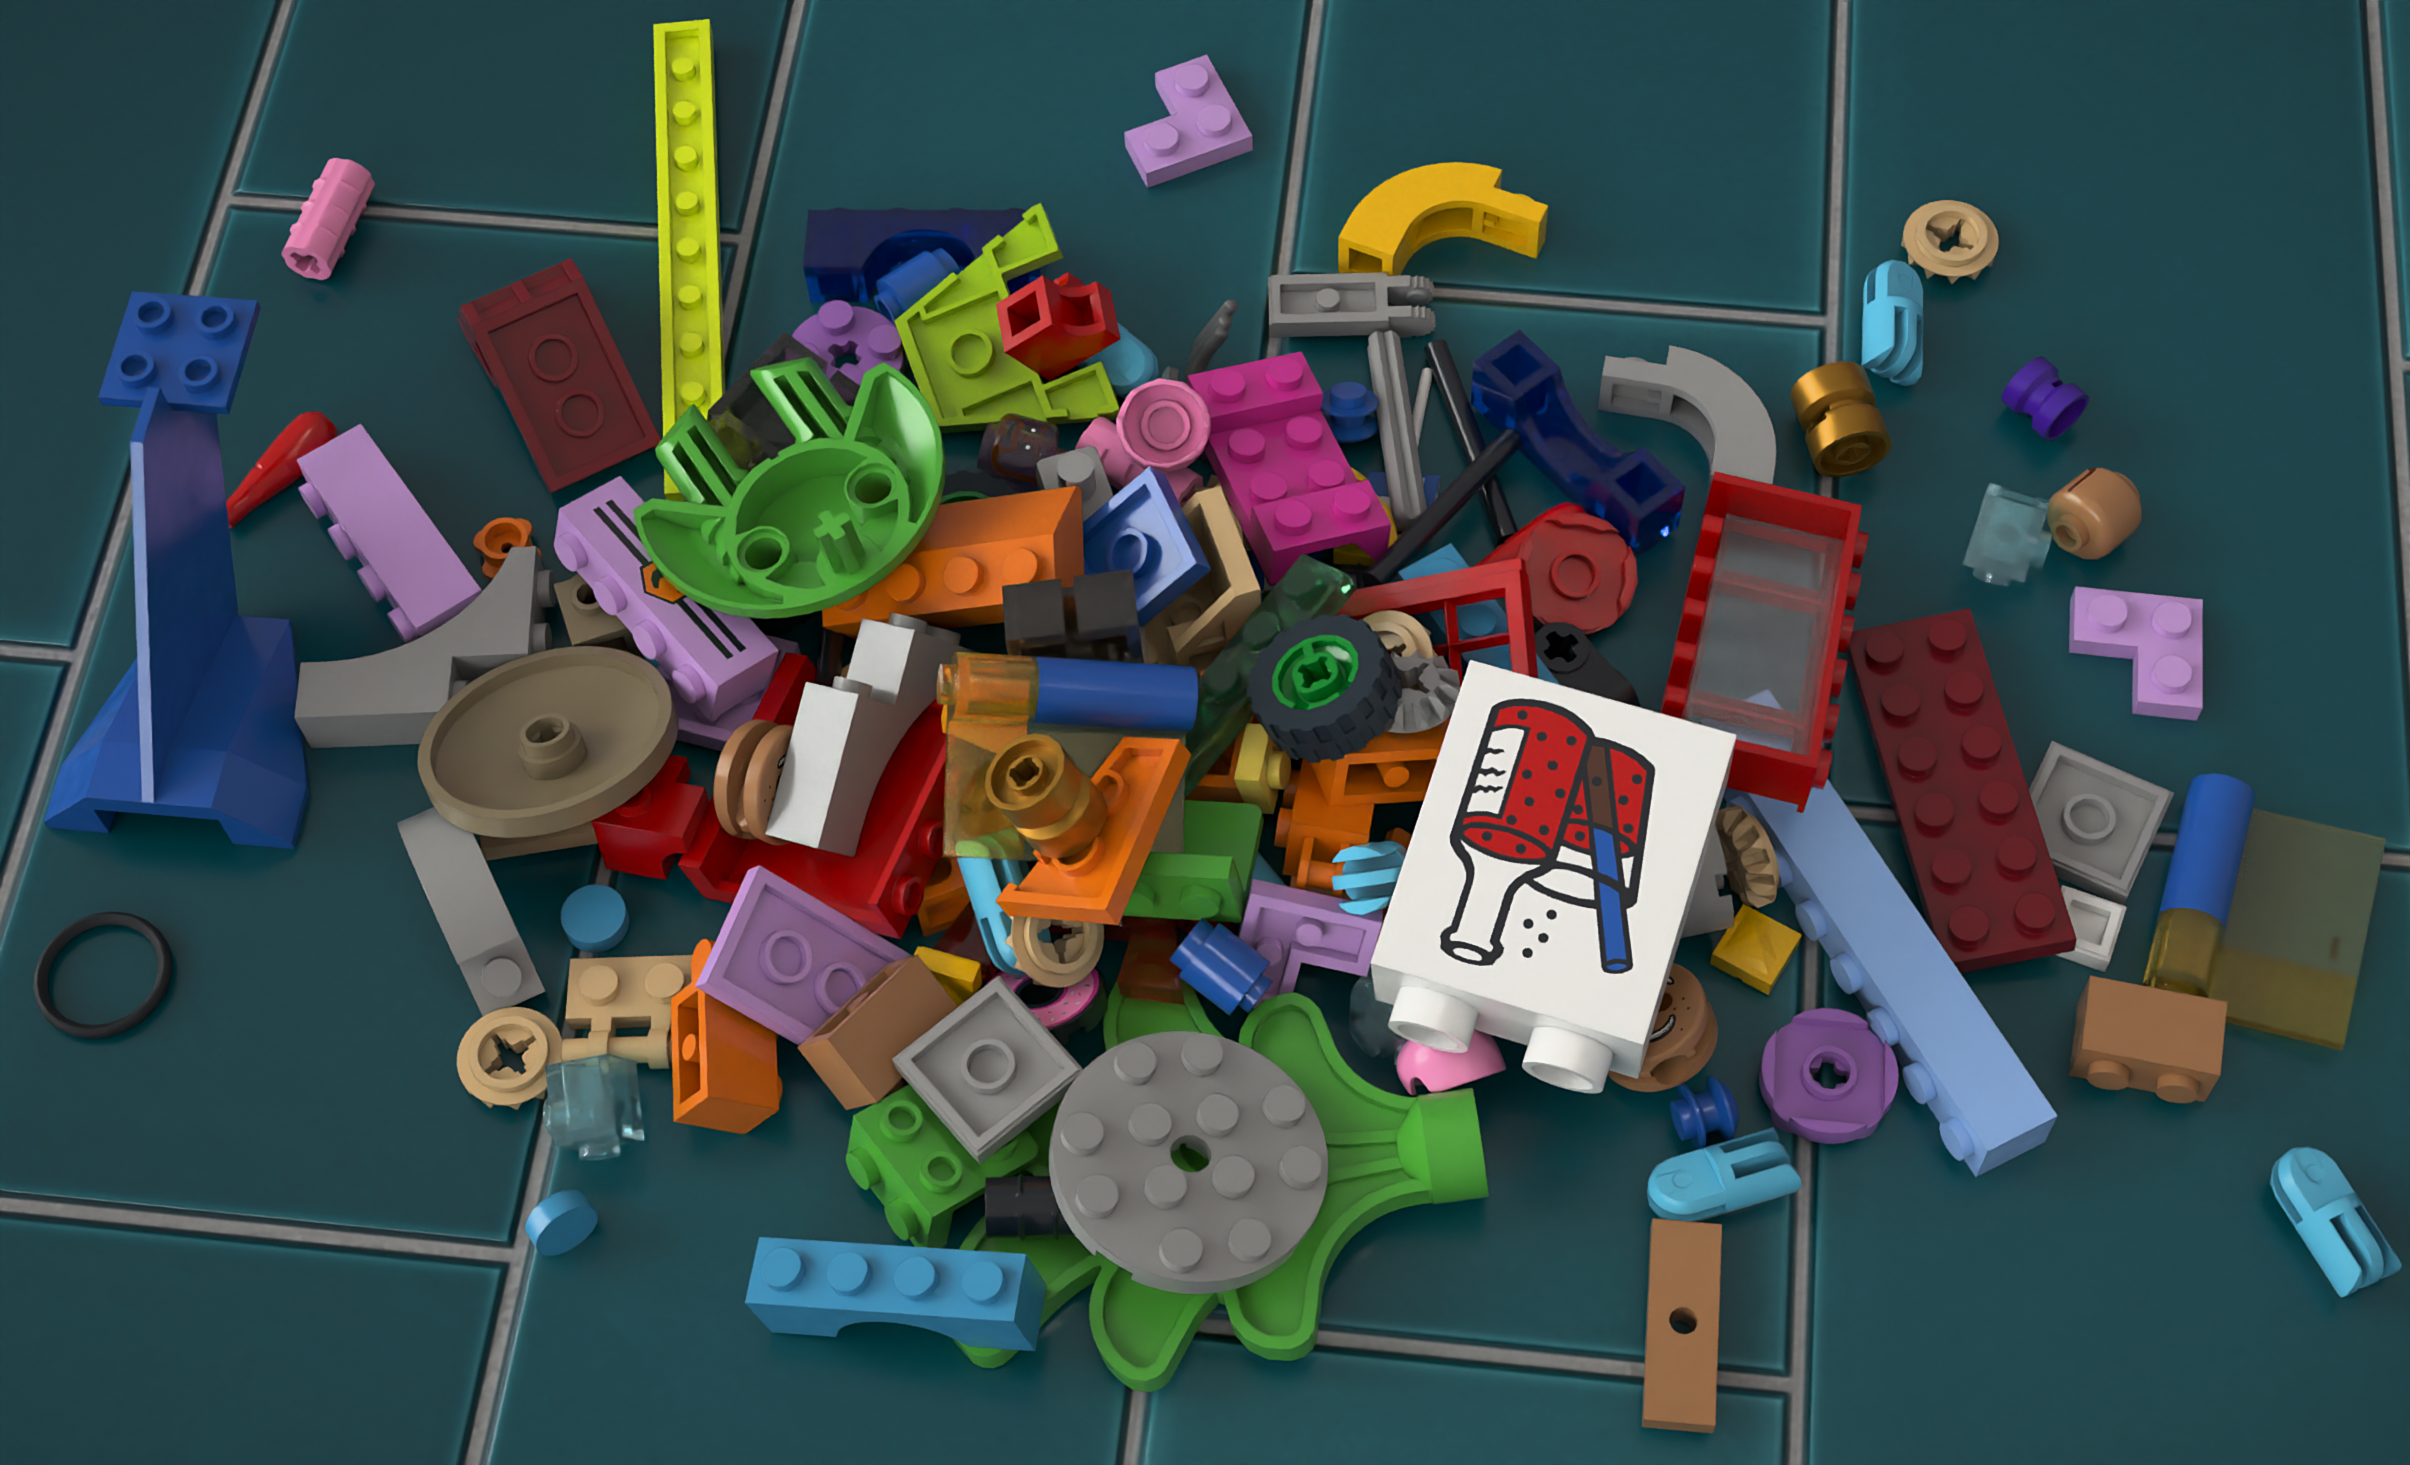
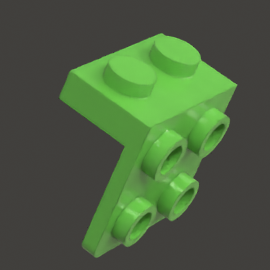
M1181 800L1180 853L1149 852L1122 916L1201 920L1203 918L1206 921L1242 923L1264 824V817L1260 807L1251 803Z
M910 1084L853 1115L846 1164L855 1182L865 1190L871 1188L884 1205L887 1221L900 1239L904 1241L910 1239L915 1247L942 1248L947 1244L953 1211L985 1193L986 1177H1013L1033 1165L1037 1159L1039 1148L1035 1140L1024 1129L979 1165Z

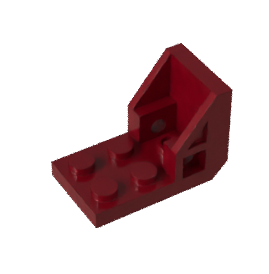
M572 258L460 306L457 321L494 387H499L550 494L650 450L659 444L661 439L584 277Z

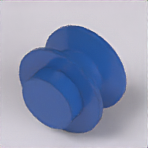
M1340 382L1323 393L1321 410L1327 413L1324 417L1338 443L1356 444L1371 438L1378 431V422L1368 414H1371L1378 408L1379 400L1364 385L1356 382Z
M1714 1075L1706 1077L1705 1091L1693 1094L1685 1084L1678 1085V1099L1671 1101L1669 1106L1674 1127L1682 1141L1691 1139L1695 1147L1701 1149L1706 1146L1707 1133L1717 1130L1727 1141L1734 1139L1739 1124V1114L1735 1099L1727 1085Z

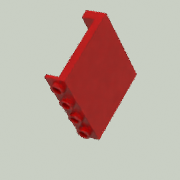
M785 653L751 720L760 719L771 721L778 725H795L805 683L815 684L816 668L807 655ZM937 697L909 727L889 759L868 807L854 857L795 842L786 845H772L760 839L752 840L734 837L721 826L716 815L713 795L687 854L683 853L678 866L704 898L733 904L747 871L760 865L875 934L901 939L912 915L916 914L921 907L924 889L937 861L945 855L948 849L952 829L964 804H967L974 794L976 778L989 752L943 733L941 715L945 699Z

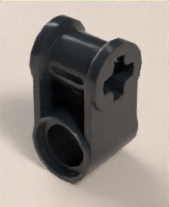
M1553 622L1543 626L1536 633V654L1560 685L1640 707L1638 696L1626 677L1608 663L1579 628L1565 622Z

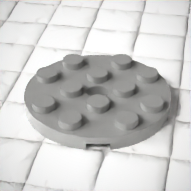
M1172 1031L1144 1035L1123 1042L1098 1056L1084 1068L1065 1093L1054 1122L1049 1147V1173L1053 1193L1065 1221L1080 1242L1094 1256L1099 1252L1116 1265L1133 1273L1131 1280L1159 1290L1182 1294H1208L1237 1289L1269 1275L1283 1265L1292 1256L1294 1249L1297 1248L1314 1224L1324 1199L1328 1179V1151L1320 1121L1311 1103L1291 1077L1268 1058L1245 1045L1216 1035L1199 1032ZM1185 1143L1186 1148L1194 1149L1204 1159H1208V1165L1198 1172H1186L1179 1169L1173 1163L1171 1153L1179 1149L1180 1144Z

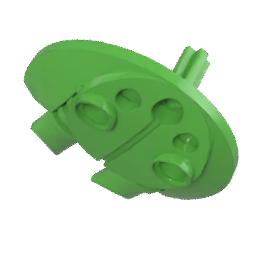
M811 357L785 361L751 370L750 376L796 440L795 444L777 452L778 457L773 460L767 458L750 472L740 469L698 407L694 404L690 406L655 448L656 457L687 502L652 498L633 509L641 542L662 576L688 598L710 609L741 617L769 619L805 615L833 607L863 593L895 570L915 549L935 517L945 485L946 456L942 434L928 402L909 379L885 362L864 373L854 406L846 404L825 373Z

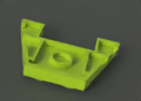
M1041 203L1027 210L1022 215L1024 220L1004 237L998 234L982 248L983 254L958 275L954 272L951 273L894 321L918 388L931 407L941 434L998 429L1002 418L1008 413H1015L1011 414V416L1024 422V427L1092 422L1098 417L1116 420L1121 407L1102 361L1044 384L1042 376L1004 352L996 304L1011 295L1007 281L1064 258L1046 210ZM1008 420L1004 423L1005 428H1010L1011 425L1016 423L1014 428H1017L1019 423L1014 420Z

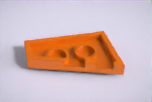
M1124 736L1091 778V781L1102 792L1107 803L1106 820L1100 834L1088 847L1073 856L1056 859L1045 857L1034 850L1033 854L1039 861L1019 886L1009 882L995 900L1004 912L1009 916L1119 925L1191 757L1190 752L1180 739Z

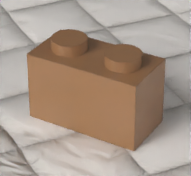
M917 954L886 964L797 1048L846 1110L875 1104L908 1085V1082L896 1070L892 1059L958 1008V1006Z
M2090 976L2077 1003L2069 1076L2087 1079L2091 1085L2106 1090H2120L2130 1087L2155 1092L2159 1098L2172 1103L2205 1102L2221 1075L2227 1002Z

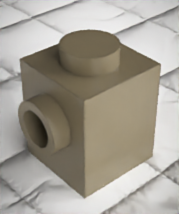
M579 573L569 580L553 584L573 647L598 646L614 648L644 658L630 630L616 615H609L601 608L595 598L593 589Z

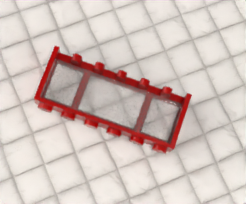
M1714 472L1700 525L1660 713L1736 734L1737 737L1726 788L1797 804V812L1803 813L1811 788L1824 789L1832 759V751L1821 749L1822 742L1831 744L1840 711V705L1829 703V698H1839L1847 668V660L1836 657L1837 652L1846 654L1854 626L1855 617L1844 615V609L1853 611L1862 574L1851 572V568L1860 569L1869 535L1867 532L1858 531L1862 505Z

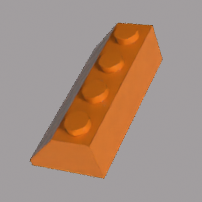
M1070 486L939 505L927 532L910 555L888 576L868 590L848 601L822 610L823 627L837 633H843L845 636L857 640L862 618L888 624L890 613L920 619L928 622L927 625L954 629L1086 612L1082 489L1078 486Z

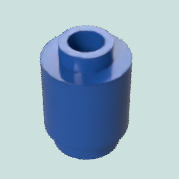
M938 248L932 253L922 251L877 281L879 294L874 297L876 307L881 315L885 316L896 326L894 321L951 273L954 272L958 275L961 270L955 260L942 248Z
M1203 918L1196 924L1169 960L1182 970L1179 975L1181 979L1229 1016L1237 1006H1240L1249 1013L1273 982L1263 974L1271 963L1269 960L1221 923L1215 928Z

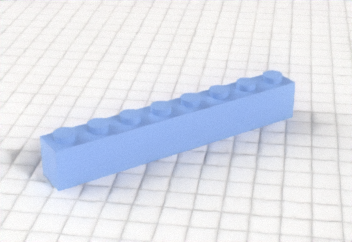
M1768 691L1743 702L1782 712ZM1708 720L1700 724L1736 734V739L1788 752L1791 750L1792 740ZM1826 780L1823 790L1811 788L1803 813L1797 812V804L1725 788L1723 797L1727 802L1726 807L1731 805L1741 806L1763 826L1771 841L1778 862L1779 884L1777 888L1783 887L1795 904L1796 918L1805 935L1812 941L1818 939L1831 958V970L1840 988L1847 994L1854 993L1866 1011V1022L1869 1023V1030L1880 1039L1882 1044L1886 1040L1903 1067V1079L1910 1094L1918 1103H1927L1940 1123V1135L1950 1154L1959 1161L1964 1159L1975 1177L2044 1143L2058 1115L1829 780Z

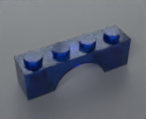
M847 208L808 210L803 270L810 302H830L833 300L869 302L877 290V281L922 251L932 253L938 248H942L955 260L962 271L983 254L982 248L998 234L1004 237L1024 220L1022 215L1027 210L1021 208H1009L1006 210H966L963 208H951L948 210H908L905 208H892L889 210H850ZM1046 265L1007 281L1010 294L1015 293L1042 275L1045 276Z
M1520 329L1473 361L1471 404L1500 432L1505 428L1515 430L1521 436L1523 442L1518 450L1574 504L1582 506L1587 514L1608 521L1619 531L1618 535L1624 539L1627 547L1630 546L1635 558L1679 527L1686 486L1644 447L1636 452H1624L1603 440L1588 425L1574 405L1565 386L1560 367Z

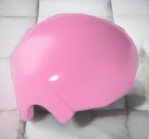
M1158 378L1138 386L1128 394L1116 418V430L1124 453L1142 469H1147L1150 466L1163 473L1183 470L1195 462L1204 451L1211 432V416L1208 414V408L1202 396L1186 383Z
M1474 1030L1468 1051L1464 1053L1440 1051L1407 1040L1397 1056L1396 1066L1401 1083L1412 1096L1417 1094L1415 1085H1425L1429 1091L1437 1093L1500 1073L1507 1068L1493 1036Z

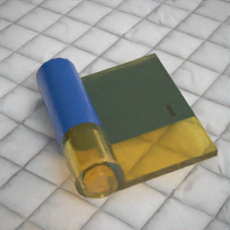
M954 652L951 664H940L937 676V703L947 705L942 857L1038 862L1039 860L1033 854L1035 849L1016 830L1015 825L1004 817L988 798L985 790V778L992 759L1005 745L1018 737L1034 733L1049 735L1072 757L1076 767L1091 779L1124 736L1180 739L1185 746L1186 734L1194 726L1198 706V678L1195 667ZM1185 771L1150 852L1183 853Z
M2211 773L2194 777L2188 786L2142 986L2226 1001V1022L2342 1050L2345 1044L2386 838L2254 809L2255 792L2242 780L2229 775Z

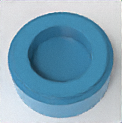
M593 884L577 889L566 899L561 910V923L569 941L576 948L585 952L598 953L615 947L625 937L629 928V913L621 895L613 888L605 885Z
M563 1190L550 1195L532 1210L527 1219L525 1231L539 1253L546 1256L559 1255L571 1250L591 1234L597 1224L598 1214L583 1192L579 1190Z

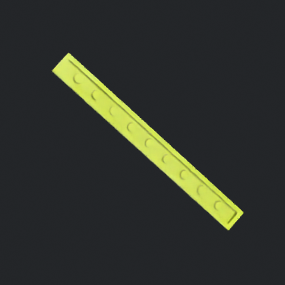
M710 19L653 24L663 437L688 408L694 404L701 411L727 449L713 32ZM664 469V494L666 500L687 502Z

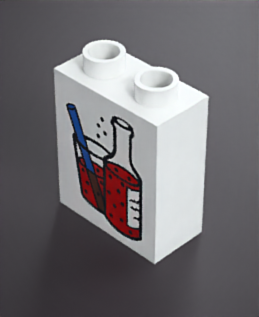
M1470 660L1371 960L1375 1000L1394 1005L1388 1027L1396 1034L1412 1042L1452 1053L1468 1051L1474 1030L1527 1045L1522 1063V1068L1527 1073L1549 1084L1576 1092L1591 1094L1602 1092L1609 1070L1638 1079L1728 782L1737 735Z

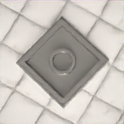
M2052 741L2029 788V793L2056 876L2117 904L2124 905L2174 792Z
M999 975L892 1059L896 1070L979 1165L1063 1099L1073 1081L1084 1070Z

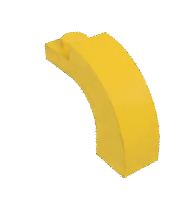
M1462 162L1438 163L1414 168L1386 180L1374 188L1355 207L1338 237V273L1387 272V276H1400L1409 259L1419 249L1431 242L1449 237L1479 239L1536 259L1545 242L1548 205L1534 201L1524 194H1513L1501 190L1502 169Z

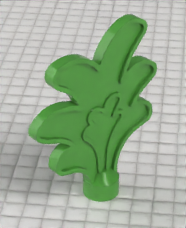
M1146 955L1132 962L1116 981L1107 1000V1011L1103 1019L1106 1051L1128 1040L1159 1032L1187 1031L1212 1034L1219 1037L1223 1036L1208 1019L1193 988L1179 977L1181 971L1169 959L1160 955ZM1283 993L1264 1000L1249 1013L1240 1029L1239 1043L1253 1049L1275 1063L1303 1091L1320 1121L1328 1151L1329 1167L1324 1199L1315 1222L1305 1238L1294 1249L1292 1256L1283 1265L1269 1275L1233 1290L1208 1294H1182L1163 1291L1131 1280L1133 1273L1116 1265L1099 1252L1094 1256L1077 1237H1060L1058 1240L1054 1237L1025 1238L1024 1240L1020 1238L988 1239L986 1237L985 1215L965 1238L959 1250L1026 1254L1047 1284L1040 1327L1074 1295L1094 1283L1089 1304V1320L1093 1338L1109 1370L1132 1390L1152 1392L1164 1387L1171 1380L1195 1333L1218 1304L1226 1306L1235 1336L1249 1351L1268 1360L1293 1361L1306 1356L1312 1351L1317 1342L1322 1295L1327 1276L1340 1251L1357 1232L1375 1219L1404 1207L1427 1203L1437 1205L1489 1197L1473 1087L1422 1094L1417 1097L1400 1096L1381 1090L1363 1080L1346 1064L1334 1044L1320 1008L1310 998L1298 993ZM1063 1099L1025 1128L1037 1143L1039 1150L1035 1163L1019 1172L1024 1177L1050 1176L1049 1147L1051 1134L1059 1106ZM1185 1143L1180 1144L1179 1149L1171 1153L1173 1163L1179 1169L1186 1172H1198L1208 1165V1159H1204L1198 1151L1186 1148ZM953 1338L954 1342L969 1360L982 1368H995L1004 1365L1019 1351L969 1347Z

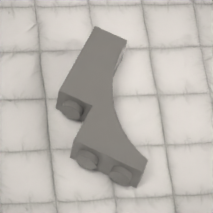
M511 547L503 565L481 594L458 615L419 639L374 655L348 660L301 663L294 718L310 748L420 744L425 730L433 717L451 697L466 685L505 663L537 652L551 650L552 633L549 623H545L546 607H554L556 603V591L553 585L556 584L553 570L544 569L537 547Z
M890 613L888 624L862 618L847 678L835 676L832 688L810 682L805 683L765 834L854 857L871 799L897 745L918 716L937 697L947 691L953 663L979 666L982 654L959 646L961 634L927 625L928 622L897 613Z

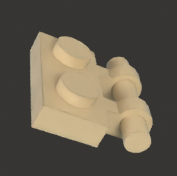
M692 955L570 959L565 1019L570 1030L591 1029L588 1034V1038L563 1039V1064L588 1065L590 1071H611L614 1064L648 1063L650 1069H671V998L692 982ZM651 1027L648 1036L616 1037V1028Z

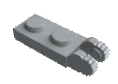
M1387 272L1271 275V277H1268L1269 337L1371 335L1375 331L1384 333L1392 330L1400 338H1409L1431 334L1430 332L1434 331V327H1436L1434 311H1431V308H1425V306L1419 307L1420 305L1429 304V301L1433 300L1434 297L1433 281H1429V278H1424V276H1387ZM1388 302L1395 306H1388Z

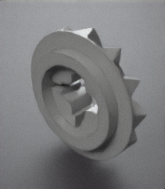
M1420 649L1416 650L1410 657L1402 658L1392 651L1390 656L1401 676V679L1398 681L1401 686L1406 688L1402 690V697L1397 701L1396 707L1398 710L1394 718L1389 719L1384 726L1385 731L1395 733L1419 732L1435 727L1448 719L1453 713L1461 689L1458 671L1449 669L1443 656L1426 659ZM1417 683L1420 690L1415 691L1410 687Z

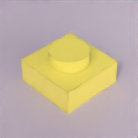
M1247 723L1234 775V782L1244 803L1258 805L1263 814H1274L1279 790H1285L1289 784L1291 760L1285 750L1280 751L1273 744L1261 724Z

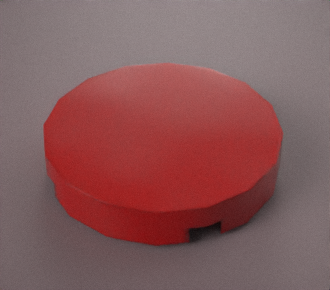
M1561 513L1537 525L1519 545L1515 558H1522L1526 562V573L1529 574L1533 622L1540 629L1553 622H1565L1576 626L1584 632L1586 637H1590L1610 628L1629 608L1638 584L1636 558L1630 546L1627 547L1624 539L1618 535L1619 531L1608 521L1587 513Z

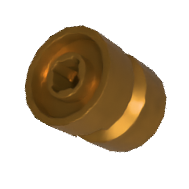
M1843 361L1825 364L1809 371L1794 384L1791 389L1790 399L1799 424L1803 431L1806 432L1805 441L1814 467L1819 474L1826 477L1839 478L1856 475L1881 462L1890 452L1892 441L1879 409L1875 407L1876 398L1863 366L1855 362Z
M1036 733L1018 737L1005 745L992 759L985 778V790L989 800L1004 817L1015 825L1016 830L1041 855L1056 859L1073 856L1088 847L1100 834L1107 812V803L1104 796L1091 779L1076 767L1074 760L1066 750L1052 737Z

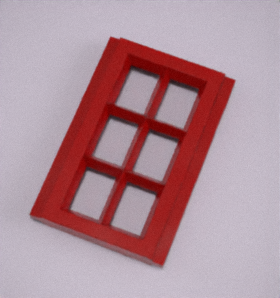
M1522 558L1310 599L1311 609H1308L1309 620L1323 614H1329L1330 616L1346 614L1359 621L1373 613L1387 610L1414 615L1444 609L1446 643L1433 645L1432 648L1438 656L1448 657V668L1458 671L1460 687L1463 683L1460 653L1509 644L1511 671L1538 679L1529 574L1526 573V562ZM1505 597L1508 632L1459 641L1456 606Z

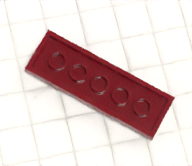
M1970 608L1852 631L1846 653L1927 925L1958 971L1963 973L2074 951L2077 938Z

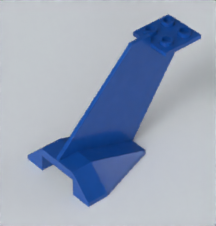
M131 292L98 399L102 405L140 408L130 440L137 658L61 765L44 819V823L48 828L110 833L115 812L219 820L233 844L295 849L310 791L304 735L294 718L299 680L293 624L290 619L242 616L238 614L217 414H230L261 309L258 300Z

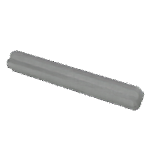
M1392 330L1384 333L1375 331L1368 338L1369 366L1373 392L1379 400L1376 412L1391 511L1396 528L1404 532L1427 509L1400 337Z

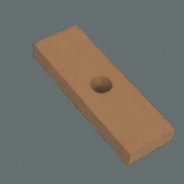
M1652 1218L1650 1227L1642 1427L1711 1434L1714 1432L1716 1426L1722 1224ZM1675 1321H1682L1687 1323L1693 1331L1688 1334H1681L1676 1332L1670 1324Z

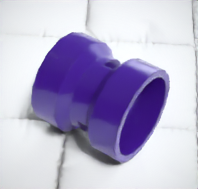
M2040 356L2029 361L2014 375L2005 387L2001 401L2017 415L2026 414L2029 418L2032 417V429L2049 442L2064 434L2079 419L2089 403V396L2074 383L2063 384V381L2059 379V370L2045 357Z

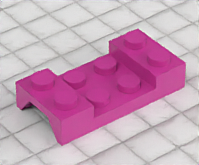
M1301 351L1187 376V385L1202 396L1208 408V414L1211 416V432L1204 451L1269 584L1282 582L1308 553L1356 543L1373 560H1377L1388 549L1392 524L1369 480L1358 482L1321 412L1323 392Z

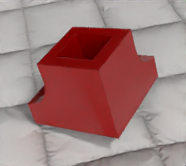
M1069 272L1053 281L1042 275L996 304L1004 352L1048 381L1055 379L1121 339L1111 291L1097 281L1083 286V281Z
M670 755L657 775L636 795L612 811L591 821L606 869L666 880L678 853L687 854L709 804L705 787L688 784L691 771L687 757Z

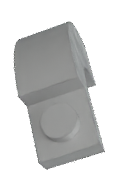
M1671 345L1669 346L1666 365L1651 363L1637 357H1605L1598 410L1664 420L1680 426L1693 435L1703 447L1709 462L1710 474L1705 506L1714 472L1773 484L1777 451L1773 425L1760 398L1740 376L1710 357Z
M434 807L398 822L399 832L415 871L482 1016L498 1009L512 1007L545 992L475 834L453 825L444 819Z

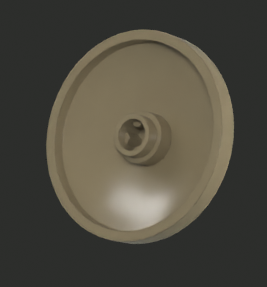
M574 646L546 650L505 663L478 677L451 697L433 717L425 730L418 750V770L428 797L436 811L444 819L465 831L499 838H525L556 833L582 825L612 811L643 789L661 770L673 750L678 733V714L665 678L652 664L639 656L614 648L598 646Z

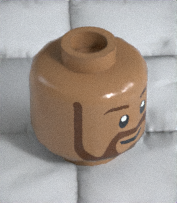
M2089 468L2080 473L2053 494L2047 506V522L2057 545L2075 556L2088 560H2098L2111 553L2136 532L2142 521L2140 495L2136 486L2125 475L2105 468Z

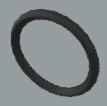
M104 912L79 919L60 931L49 942L39 958L34 972L33 985L37 1006L45 1019L53 1026L75 1037L103 1038L128 1031L144 1021L158 1007L167 992L172 977V956L169 945L160 930L147 920L130 913ZM119 925L139 931L150 940L156 950L158 975L152 991L135 1011L122 1019L107 1024L88 1025L67 1019L56 1010L48 992V974L59 951L71 939L84 931L98 926Z

